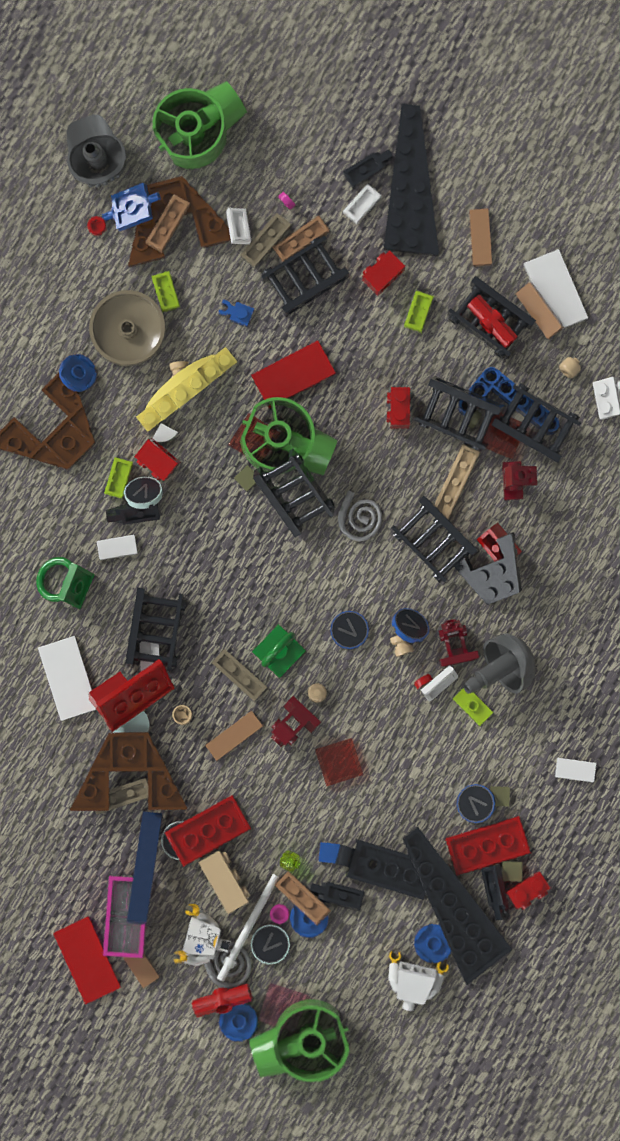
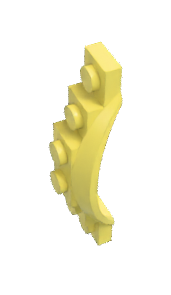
M226 347L216 355H210L195 361L169 379L152 397L146 409L138 414L136 418L148 432L237 363V361Z

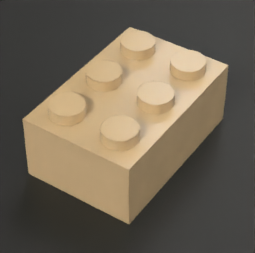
M219 850L198 863L227 914L248 903V897L251 895L246 886L241 887L238 881L241 877L236 869L232 870L229 866L231 860L227 853H222Z

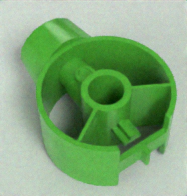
M227 81L205 92L193 88L180 89L168 94L158 104L153 116V131L156 139L161 143L159 146L160 151L166 150L174 165L187 169L201 168L219 157L226 144L227 131L247 113V110ZM184 103L206 105V107L201 108L197 112L184 111L177 117L168 113L176 106ZM221 120V131L216 142L208 150L194 155V147L203 141L204 132ZM161 122L176 128L177 131L169 136L168 139L173 147L180 142L188 146L190 156L171 152L159 134ZM194 125L197 127L192 132L183 131L187 126Z
M275 397L256 404L253 407L249 420H243L242 424L246 425L240 443L247 460L254 467H261L264 472H269L276 467L262 464L254 458L255 455L266 447L271 451L285 450L287 452H290L293 448L296 453L301 454L304 459V465L309 472L324 475L338 440L315 428L310 415L300 404L287 398ZM275 405L285 406L296 411L305 421L310 439L291 431L288 424L277 420ZM271 406L273 422L268 424V426L257 422L253 431L263 436L264 444L250 453L245 442V436L252 419L258 410ZM273 429H280L284 432L286 440L282 443H274L269 438V432ZM294 466L283 473L290 472L296 468Z
M308 999L294 1003L281 1014L275 1028L249 1040L260 1077L288 1073L298 1080L317 1082L333 1076L341 1069L347 1059L349 1044L345 1032L349 1031L348 1026H342L338 1010L327 1002ZM316 1009L313 1023H307L301 1027L299 1033L277 1041L282 1025L290 1016L301 1010ZM320 1010L331 1014L337 1020L344 1042V1049L338 1059L325 1048V1042L337 1037L333 1027L323 1030L317 1024ZM308 1034H315L321 1040L315 1046H307L303 1039ZM322 1054L332 1065L318 1071H305L294 1067L286 1059L300 1055L314 1058Z

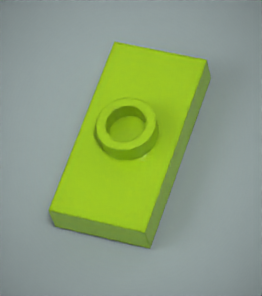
M170 271L151 276L162 313L181 308Z
M415 291L404 324L405 328L422 333L434 296Z
M117 457L114 458L104 492L105 495L120 499L124 498V490L129 481L133 462Z
M464 688L453 698L478 726H481L493 714L474 693L468 694Z

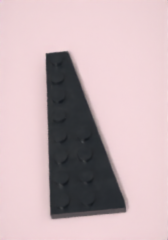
M401 103L383 250L438 256L439 247L420 105Z
M416 826L403 836L402 840L463 981L468 985L513 949L423 832Z

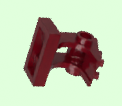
M521 461L502 462L504 501L523 500V486L538 485L537 466H522Z
M455 619L447 620L444 624H441L442 630H438L441 642H445L448 655L447 658L439 660L441 668L479 659L478 650L469 653L467 651L464 636H467L465 624L462 625L459 620L456 621ZM459 636L461 647L451 650L449 638Z
M292 696L284 705L289 714L282 721L278 719L271 726L273 729L271 739L280 747L283 745L286 747L288 744L291 746L299 738L296 734L303 727L312 733L321 721ZM291 717L300 723L295 730L286 724Z

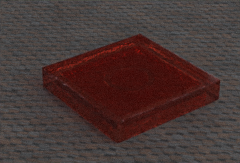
M248 413L244 420L248 421L251 414ZM253 417L245 436V442L250 453L264 444L263 436L253 431L257 422L264 425L267 424L256 417ZM241 424L228 445L244 455L240 440L246 425ZM273 429L269 432V438L275 443L281 433ZM266 447L255 455L254 458L262 463L270 449Z
M502 413L496 414L492 417L483 441L489 443L486 449L512 460L520 441L491 425L496 417L500 419L504 415ZM514 418L509 420L511 421L509 425L514 428L522 423Z
M352 738L315 749L326 786L363 775Z

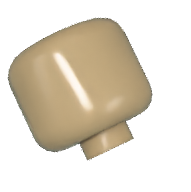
M567 357L559 365V369L566 377L574 378L581 370L580 362L576 358Z
M319 683L311 685L308 689L309 699L315 703L325 700L327 696L326 688Z

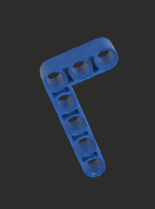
M494 367L484 370L469 389L474 392L475 388H481L484 391V394L481 396L487 397L492 391L508 405H510L517 393V390L513 389L515 383ZM492 373L495 375L496 380L488 381L486 375ZM507 385L510 387L511 391L509 393H503L501 391V386ZM524 395L525 404L518 405L516 411L523 417L526 416L534 400ZM460 400L458 411L464 416L466 410L462 408V404L466 401ZM542 405L538 408L540 416L533 417L531 421L538 429L541 428L550 412ZM557 417L553 421L555 428L548 429L547 435L554 434L557 431L560 423Z

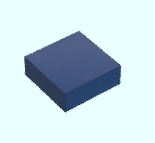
M320 842L319 862L335 863L340 844Z

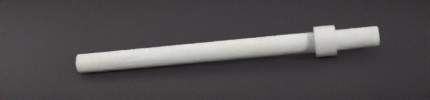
M272 874L229 956L225 957L224 965L217 976V979L224 982L230 969H233L235 966V960L279 879L278 876Z

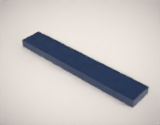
M143 811L127 923L147 925L162 813Z

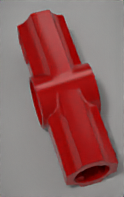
M480 295L467 305L469 310L480 320V324L485 331L492 334L504 348L510 346L517 339L518 336L505 323L503 316L496 309H492Z
M249 984L231 989L221 987L215 989L211 995L192 1000V1008L196 1017L214 1012L224 1014L230 1012L234 1006L251 1002L253 995Z

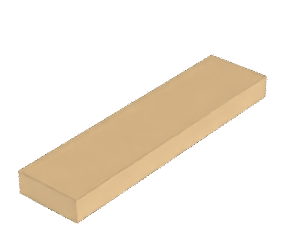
M464 444L434 504L448 520L480 454L479 451Z

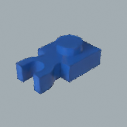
M223 299L222 304L227 305L228 309L226 311L219 309L218 314L223 316L231 315L230 321L248 327L254 308L236 302L235 306H233L229 301Z

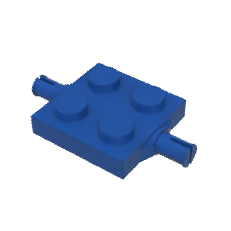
M145 183L138 184L111 195L112 210L103 213L102 218L105 221L114 218L116 229L119 231L126 230L153 219L151 203L161 200L159 192L149 195L147 185Z

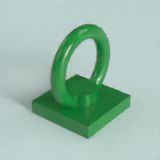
M55 557L46 561L41 566L37 574L36 585L38 592L44 599L51 602L63 601L81 610L95 574L74 564L67 558ZM55 565H64L69 571L63 581L60 593L51 594L44 586L45 574Z
M278 624L252 653L262 661L261 665L263 667H268L280 679L306 650L295 640L296 634L294 632L287 633Z

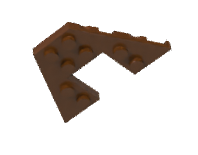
M183 176L147 185L148 194L152 195L159 192L161 200L151 203L153 219L136 226L128 267L165 258L164 252L161 253L146 244V241L173 195L190 203V207L185 215L193 214L202 249L230 242L229 227Z
M58 372L41 391L67 417L42 442H39L13 417L0 430V450L70 470L96 443L79 392L68 389L62 383Z
M148 732L108 733L70 811H109V772L148 771V810H187V806Z

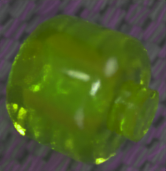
M287 850L282 854L279 865L281 868L293 872L301 865L300 856Z

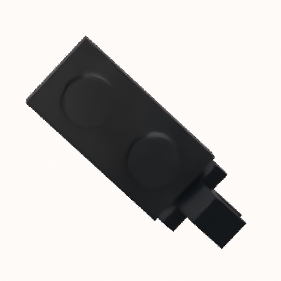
M389 149L382 154L379 151L373 152L344 170L342 174L351 188L354 189L387 167L386 162L393 159V154Z
M158 503L156 505H149V508L137 509L129 504L116 506L106 510L107 522L118 521V523L127 525L160 520Z
M500 865L481 868L488 905L492 907L496 921L508 919V901Z
M328 881L327 883L322 882L321 885L311 883L309 890L313 895L318 896V899L322 902L359 912L365 893L362 890Z

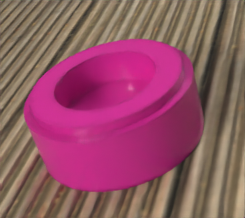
M285 192L279 195L278 198L289 210L296 206Z
M277 904L272 907L270 918L274 923L283 924L289 918V910L285 905Z

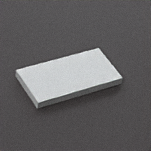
M559 249L523 264L530 281L564 328L588 319Z
M75 636L38 647L60 720H67L96 710L89 701V692L92 691Z

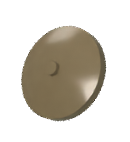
M133 290L117 291L103 298L93 310L89 322L90 338L97 352L107 361L120 366H134L148 361L158 352L165 337V320L159 306L149 296Z

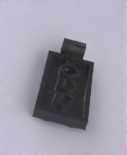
M358 839L355 842V849L340 844L335 863L349 867L345 877L424 900L426 893L408 854ZM370 861H376L377 866L371 868L369 866Z

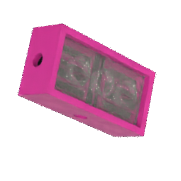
M109 876L103 956L144 958L146 925L127 923L132 877Z

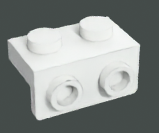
M610 377L593 382L599 418L603 420L619 416L620 378Z

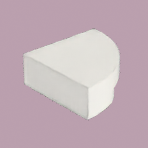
M160 424L153 439L158 443L167 442L174 439L178 432Z

